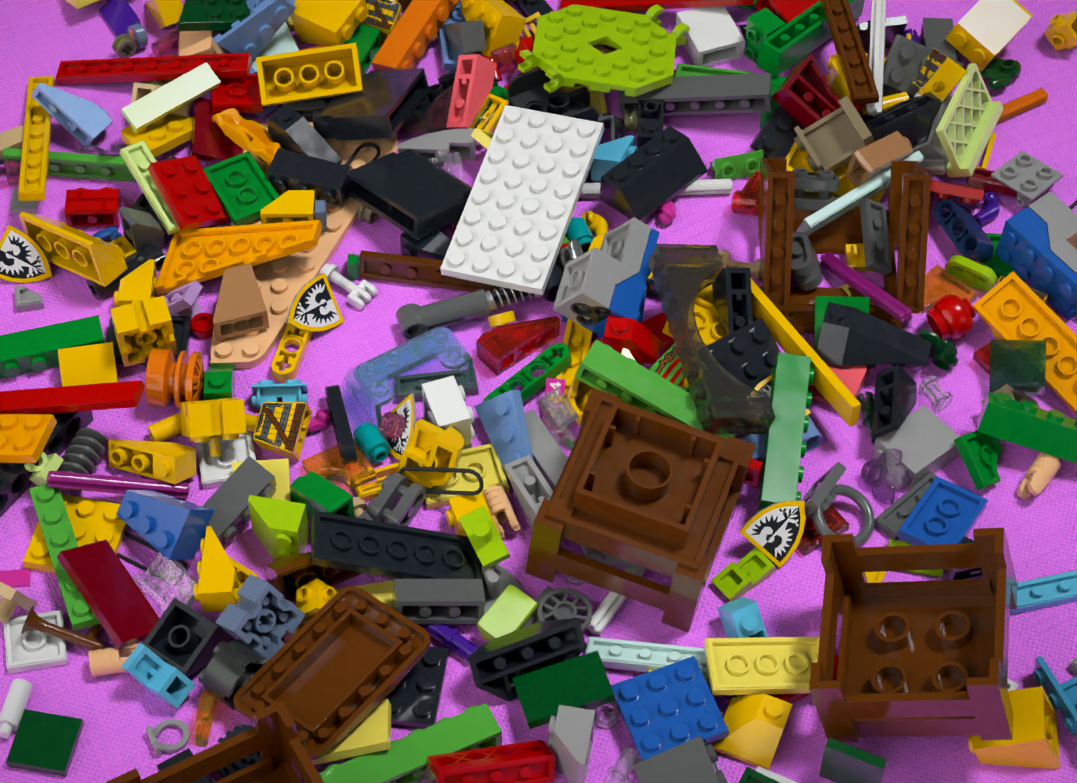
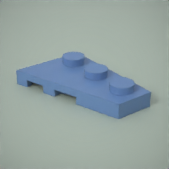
M510 390L474 406L503 468L505 464L530 455L533 460L520 390Z

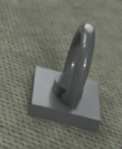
M838 461L812 485L802 499L805 503L806 518L812 514L813 523L822 537L823 535L836 534L827 526L823 513L832 504L837 495L850 498L859 506L863 515L862 530L854 536L856 546L859 547L868 541L873 533L875 526L874 512L869 501L861 492L847 485L836 484L847 469Z

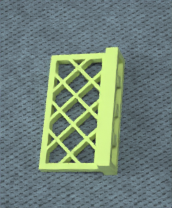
M976 63L968 65L967 72L962 77L936 129V133L949 160L946 169L948 177L972 176L1004 109L1001 101L992 102Z

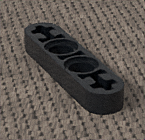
M338 384L326 386L327 405L331 414V421L343 465L357 463L355 444L340 387Z

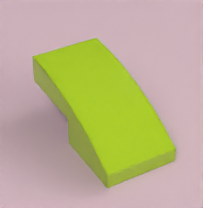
M755 547L737 564L732 561L711 581L731 602L760 584L777 569Z

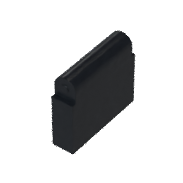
M424 68L370 71L367 74H362L363 92L334 96L314 119L313 128L322 138H337V141L393 138L430 91Z
M407 149L398 154L392 152L347 172L346 194L417 240L460 220L473 187L412 149Z

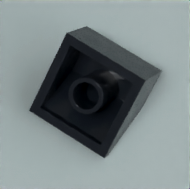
M174 597L142 644L148 647L165 663L177 668L187 677L208 665L213 658V650L216 645L221 641L227 643L231 635Z

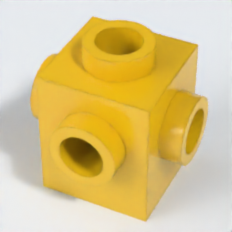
M1076 10L1063 15L1060 13L1053 16L1043 32L1056 51L1065 48L1072 49L1077 45Z
M318 578L297 589L296 607L305 614L301 622L306 624L338 590Z

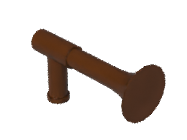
M34 606L31 607L21 632L23 634L25 631L38 630L74 643V645L89 651L104 649L106 645L105 642L98 640L103 629L101 623L91 626L88 635L76 633L42 619L34 611Z

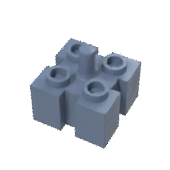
M250 574L236 593L241 597L235 606L229 603L215 623L228 634L241 640L269 660L285 645L281 641L286 632L293 634L305 617V614L292 602L283 599L284 595L270 583Z

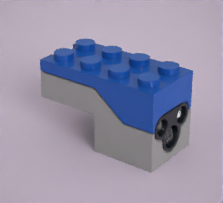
M1050 191L1006 220L995 253L1036 291L1048 295L1047 301L1058 313L1070 321L1077 314V214Z
M634 217L604 234L600 250L595 247L566 264L553 310L603 338L608 315L638 320L640 315L638 310L641 300L646 293L645 285L652 271L651 263L653 255L658 249L657 241L660 232Z

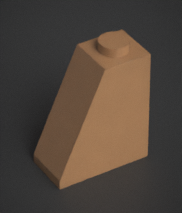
M896 131L854 152L845 175L857 188L890 168L891 160L902 161L912 155L914 151L912 145L906 137H902Z
M251 263L224 270L213 317L217 341L269 328L267 309Z

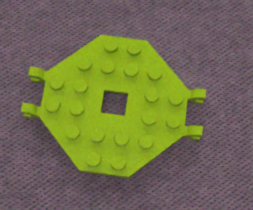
M577 4L570 5L538 17L533 53L529 50L520 51L519 56L525 59V61L518 64V69L526 73L538 66L546 72L545 75L551 80L544 83L543 88L549 93L556 91L562 86L574 87V84L577 83L590 85L589 90L610 93V89L625 91L626 96L636 97L672 83L675 48L677 45L687 44V39L682 35L689 32L690 27L685 23H681L673 29L672 33L660 27L661 21L656 16L662 14L664 9L658 4L650 7L644 15ZM593 45H607L617 50L603 54L594 48Z

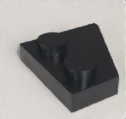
M779 106L768 118L750 144V147L754 151L763 150L764 158H778L788 153L795 142L794 138L797 137L794 128L799 126L801 130H804L805 127Z

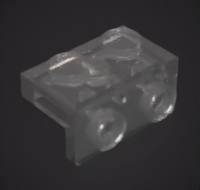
M557 387L553 391L546 393L537 402V405L545 415L541 418L550 430L559 445L565 443L569 450L572 451L576 438L568 428V425L576 420L579 415L562 390Z
M160 552L145 574L136 573L133 577L140 585L139 588L142 593L153 597L158 602V608L165 612L174 597L189 607L195 601L194 585L199 583V581L176 560H168Z

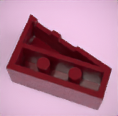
M812 53L797 64L771 96L805 128L841 107L837 94L834 95L826 83L828 81L826 76L820 73L814 63L815 58Z

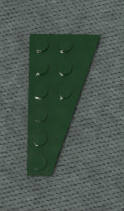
M186 0L178 22V31L231 30V25L237 20L242 22L250 16L246 0Z

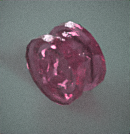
M393 412L385 413L380 421V433L383 436H390L394 439H398L403 434L405 429L404 416L394 414Z

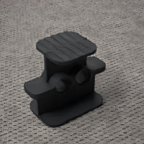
M539 67L513 77L508 84V101L510 106L598 122V112L595 108L588 107L590 105V92L586 87L569 93H565L558 88L556 91L549 93L543 87L544 83L549 82L551 79Z

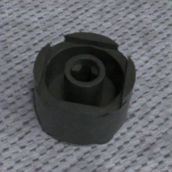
M233 640L229 643L221 641L214 648L213 658L208 666L200 672L198 681L202 683L205 690L229 708L237 710L233 702L234 695L268 660L241 640Z

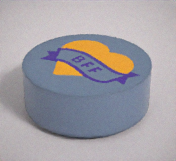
M139 23L129 26L128 35L137 44V49L146 47L148 37L143 26Z

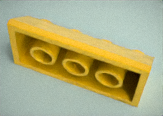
M356 43L256 57L262 106L363 92L362 73Z
M26 212L19 214L25 233L41 247L48 262L104 287L128 269L124 260V252L119 246L107 243L99 237L91 236L80 229L77 230L66 225L64 222H59L49 217Z

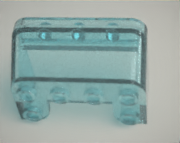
M438 327L423 332L349 368L345 374L348 389L380 432L385 431L380 407L391 402L395 396L394 386L390 379L437 357L445 368L459 370L461 376L470 387L476 386L471 356L453 332L445 327Z

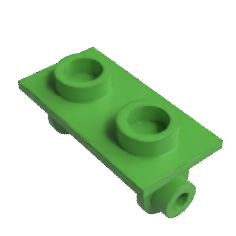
M763 150L715 158L714 161L710 162L711 171H715V179L730 178L735 180L760 175V158H764Z

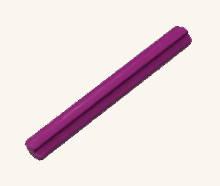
M827 252L820 257L821 266L863 296L869 297L870 301L898 321L906 323L912 319V310L832 253Z
M49 471L47 475V486L51 488L125 494L126 490H154L176 497V499L184 500L189 495V484L181 482L172 484L159 480Z

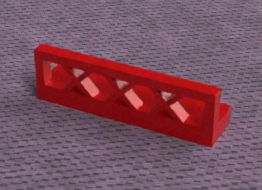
M542 739L427 756V765L435 774V783L555 782V753Z

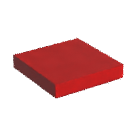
M248 74V77L218 78L221 81L220 86L211 90L212 112H222L235 108L238 113H263L258 74Z

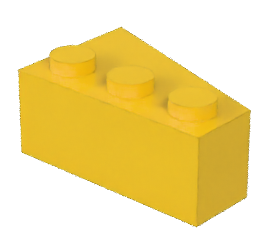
M461 0L460 10L466 21L483 20L487 50H481L482 54L494 58L499 63L509 64L526 19L503 0Z

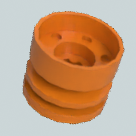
M152 349L146 369L145 395L147 404L149 406L167 407L173 395L177 408H180L179 402L200 401L204 388V367L201 352L194 351L189 357L187 351H181L177 362H175L174 352L171 349Z

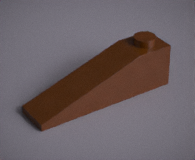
M311 552L291 554L284 558L280 557L265 565L268 582L284 595L283 599L290 602L296 601L297 589L317 578L329 586H334L363 574L311 565Z

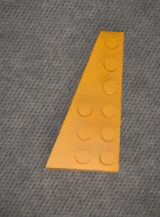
M320 220L200 228L176 232L171 240L154 289L158 295H161L194 280L200 283L223 276L225 269L251 263V266H255L317 247L323 228Z

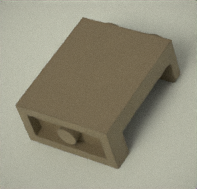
M848 96L838 100L841 106L839 109L804 130H801L799 126L794 128L797 134L794 141L801 152L806 149L809 154L806 160L813 172L817 169L818 171H834L849 162L854 152L875 142L871 132Z

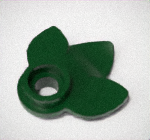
M995 58L985 69L979 71L982 78L989 79L990 90H996L1009 85L1011 81L1019 77L1021 64L1013 59L1003 60Z
M919 331L918 334L921 338L932 342L929 357L932 358L931 361L935 366L949 371L957 365L958 358L956 355L958 352L952 343L947 340H941L932 331Z

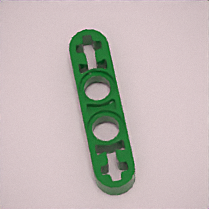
M553 344L488 394L483 402L508 392L516 386L524 387L520 393L522 403L546 385V378H555L570 366L572 357L569 348L565 344ZM536 370H544V373L539 377L531 376Z

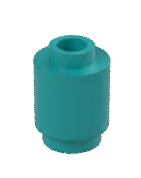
M581 217L571 218L565 237L569 241L578 240L584 254L588 252L594 236L585 219Z
M367 422L359 425L354 430V443L367 462L380 463L388 457L391 446L377 426Z

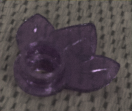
M111 144V149L85 145L81 148V152L90 150V152H99V156H121L120 149L125 148L126 144Z
M890 448L883 451L878 459L867 461L861 470L865 483L872 488L873 497L887 505L894 503L895 490L908 487L913 480L910 470L900 465L902 451Z

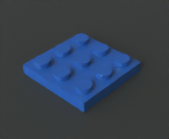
M695 656L611 685L616 704L641 761L699 736L702 737L705 744L729 736V730Z

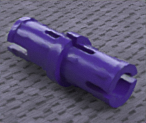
M425 624L423 627L429 633V636L442 644L443 648H448L449 651L452 650L465 660L480 648V646L463 637L461 631L456 628L451 629L445 624Z

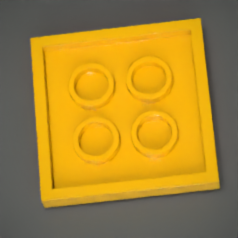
M61 494L78 547L107 540L117 555L124 538V533L128 527V524L116 515L120 504ZM38 521L23 559V564L25 568L55 573Z

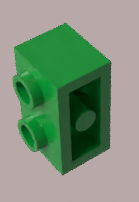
M766 7L747 18L744 54L756 64L760 42L786 24Z

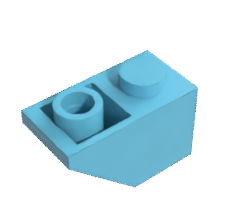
M629 135L598 145L590 167L591 180L601 181V177L638 150V147L635 146L634 136Z
M740 597L717 607L728 638L768 637L757 602Z

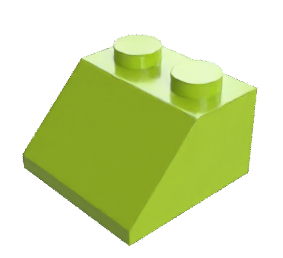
M249 495L248 503L252 531L271 558L275 560L291 554L305 553L309 539L306 504Z

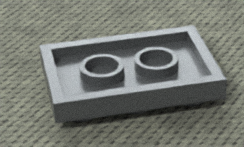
M896 35L884 63L883 84L897 91L906 92L909 96L914 97L920 88L913 84L912 81L932 49L904 36ZM950 58L951 60H953L954 62H956L958 65H960L961 67H963V65H964L963 63H961V62H959V61H956V60Z

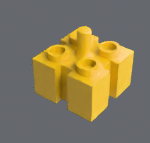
M164 296L143 300V305L139 300H134L131 304L110 309L124 367L146 362L145 358L149 357L151 350L154 348L171 349L174 354H178L173 335L172 319Z
M233 397L179 402L182 436L189 437L190 441H194V443L209 442L211 457L221 456L220 439H239V433H247L244 399Z

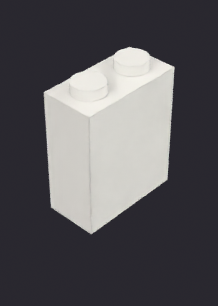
M725 6L698 7L677 13L676 26L685 23L690 27L689 32L684 33L682 36L687 39V44L684 46L695 65L710 67L743 58L745 40Z

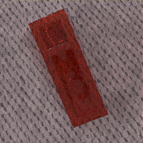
M557 316L497 326L489 332H484L476 340L477 357L498 376L559 336L560 319Z

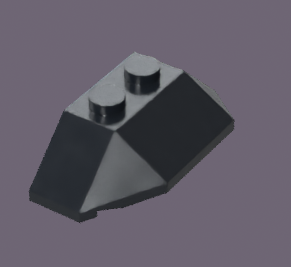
M927 92L920 97H913L882 110V113L875 117L871 115L862 120L871 132L874 141L898 131L902 137L904 136L910 141L911 145H914L918 140L926 137L942 103L934 94Z
M578 618L542 621L485 642L467 658L475 687L510 702L519 698L512 678L578 657L586 648V643Z

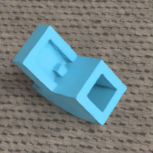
M141 643L138 644L122 665V668L132 675L139 684L177 709L196 685L177 668L165 663Z

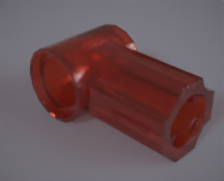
M756 170L754 174H751L742 191L736 190L731 201L733 213L758 216L760 170Z

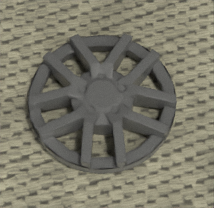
M569 588L553 590L547 593L538 605L539 622L578 618L579 622L583 623L581 625L582 632L591 623V603L584 594L577 590ZM564 595V598L560 601L555 596ZM569 595L576 597L573 603L568 601ZM549 600L555 606L552 607L546 604V602ZM580 600H582L585 606H578ZM545 610L548 614L543 616L542 611ZM577 614H588V616L586 617Z

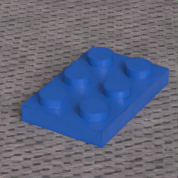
M937 476L899 529L897 537L912 545L961 544L986 509L988 500Z

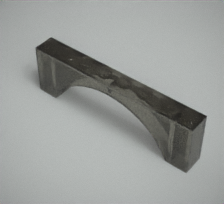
M657 244L653 253L648 258V268L652 271L655 289L659 292L662 302V311L666 314L669 323V333L673 336L675 351L680 358L683 376L687 379L690 398L694 401L697 410V420L701 423L703 431L715 435L766 434L776 418L769 396L747 386L724 369L707 349L697 328L694 313L696 295L706 287L714 284L723 268L717 245Z

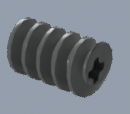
M80 428L76 432L75 438L71 440L65 454L61 457L64 460L57 471L83 474L94 473L96 470L95 465L100 464V457L106 453L104 446L108 444V440L94 429Z

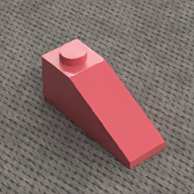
M479 54L459 55L446 128L468 129L493 88L497 65L495 62Z

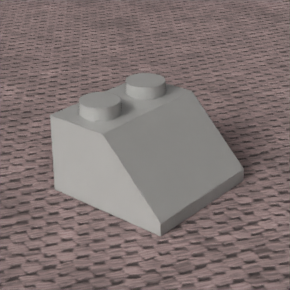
M559 705L557 716L551 715L548 747L553 749L555 765L569 783H585L593 745L595 711Z

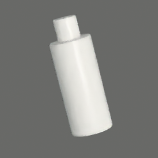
M14 679L0 712V737L9 738L11 732L18 729L33 689V685L23 679Z

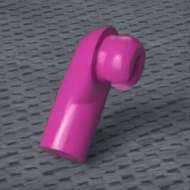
M672 201L667 202L660 208L662 212L658 215V219L668 225L673 218H676V207Z
M319 409L316 412V416L311 417L307 432L327 428L331 422L330 412L326 409Z

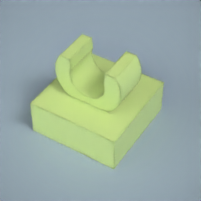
M42 451L37 466L33 463H25L24 467L27 471L33 472L29 479L36 485H42L47 483L48 472L57 471L64 459L56 453L46 455Z

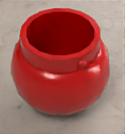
M953 294L939 298L934 303L932 309L926 311L930 327L941 340H956L964 337L973 327L972 318L976 317L975 311L968 299H961Z

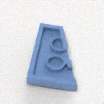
M265 0L252 9L251 15L242 22L237 20L231 25V30L222 36L219 33L212 39L216 44L231 53H250L253 61L297 7L289 0Z

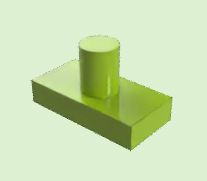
M485 506L459 518L484 570L510 558V554Z

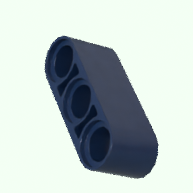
M941 200L936 205L935 217L963 256L978 262H987L993 255L994 246L970 211L965 206L951 200Z

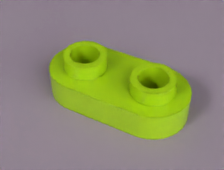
M954 255L945 265V271L950 278L980 292H989L997 283V276L990 267L981 265L965 256Z

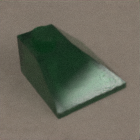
M991 339L989 392L994 393L1005 384H1008L1024 394L1045 395L1046 341Z

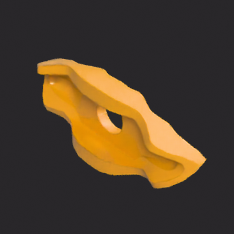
M235 108L227 109L212 116V122L217 123L224 134L243 150L253 153L270 166L277 149H280V144L272 141L270 134L262 125L253 120L244 119Z

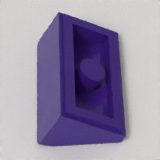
M108 0L99 9L101 15L116 36L128 34V27L133 24H141L140 19L126 0Z

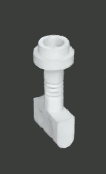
M326 263L320 270L319 275L325 273L329 283L334 282L349 292L347 302L355 308L362 310L365 307V303L372 299L371 296L374 297L378 293L377 288L363 279L357 286L338 273L339 267L337 265Z

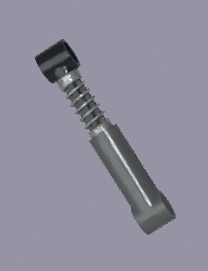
M553 266L543 295L501 287L499 291L494 289L492 293L489 290L485 292L484 289L423 306L413 303L406 304L396 312L402 336L407 341H417L426 336L429 331L490 315V311L497 310L498 306L502 305L504 308L505 304L509 303V306H511L512 302L518 304L519 300L525 302L527 298L532 300V297L535 299L543 297L548 302H555L563 272L560 266Z

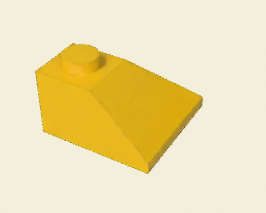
M767 694L731 697L723 718L729 730V736L714 741V750L769 770L793 704Z

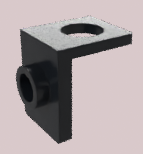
M610 113L598 114V122L603 123L604 128H611V141L618 139L617 129L619 138L625 137L623 119Z

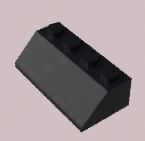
M668 126L601 177L600 200L627 218L632 219L635 217L643 222L707 172V168L689 137Z

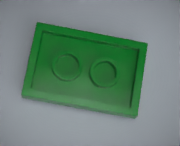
M249 151L203 169L235 226H241L261 218V209L279 197Z

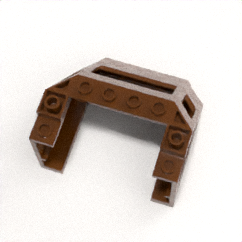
M760 158L757 209L762 292L797 332H814L815 296H848L843 288L816 287L813 290H801L799 287L793 286L791 273L792 236L794 233H797L796 231L803 220L817 211L794 209L795 172L786 171L787 158ZM891 160L886 214L892 272L888 275H883V290L910 308L913 314H918L924 308L931 175L918 161ZM849 210L808 235L815 253L845 254V244L863 243L860 210ZM898 246V265L896 273L894 249ZM848 288L851 297H865L854 288ZM869 300L870 315L901 328L900 321Z

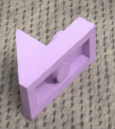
M194 280L166 293L164 297L170 316H191L192 319L193 316L199 314L202 306L198 303V294L203 286Z

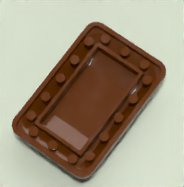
M357 586L344 587L236 692L233 699L235 708L255 723L254 712L283 700L296 723L297 736L309 758L312 760L321 758L368 716L413 668L430 647L431 639L429 633Z

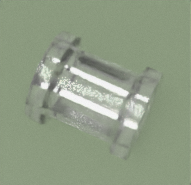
M936 376L926 378L917 388L918 394L925 396L931 403L930 407L934 412L945 409L953 400L952 394L946 392L940 386L939 379Z

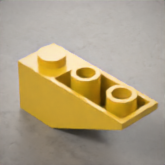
M108 440L109 467L172 484H177L196 475V448L172 442Z
M207 526L205 538H202L200 543L202 560L197 563L199 583L194 585V597L196 601H200L203 612L224 611L229 603L235 606L239 601L240 596L236 593L241 586L235 568L211 526Z

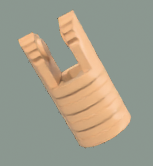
M1043 452L1039 453L1017 488L1018 498L1020 497L1025 500L1029 499L1032 494L1034 496L1039 495L1061 468L1060 460L1055 456Z
M493 486L483 492V496L500 537H505V532L500 523L509 520V524L515 532L519 531L521 527L505 489L502 486Z
M138 644L118 649L117 647L90 650L88 653L92 677L127 672L122 668V665Z

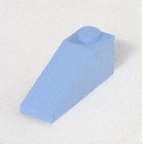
M41 82L31 94V97L86 149L107 130L113 121L109 114L103 108H99L94 102Z

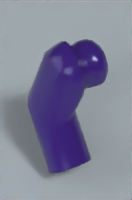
M993 192L983 195V211L973 216L980 226L999 215V200L996 199L997 196Z

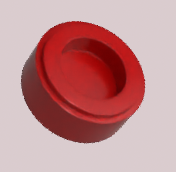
M199 313L192 317L191 333L198 339L212 337L214 329V316L212 314Z

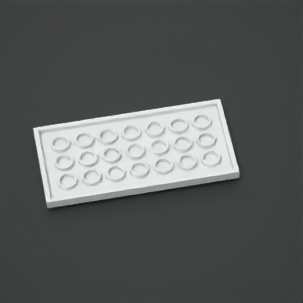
M505 105L441 265V274L543 295L604 132V124Z

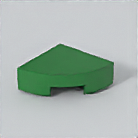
M348 254L349 280H358L360 258L358 254Z

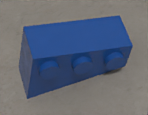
M126 490L116 515L168 560L194 559L214 509L203 508L192 502H184L176 499V497L154 490Z

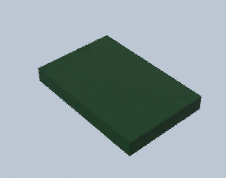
M598 650L512 678L529 729L550 723L551 715L557 716L559 705L590 710L616 701Z

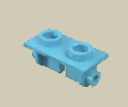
M289 379L282 384H274L272 380L258 381V384H251L253 394H257L252 396V406H258V409H261V405L264 402H277V398H282V402H304L308 405L307 394H302V392H308V387L301 380Z

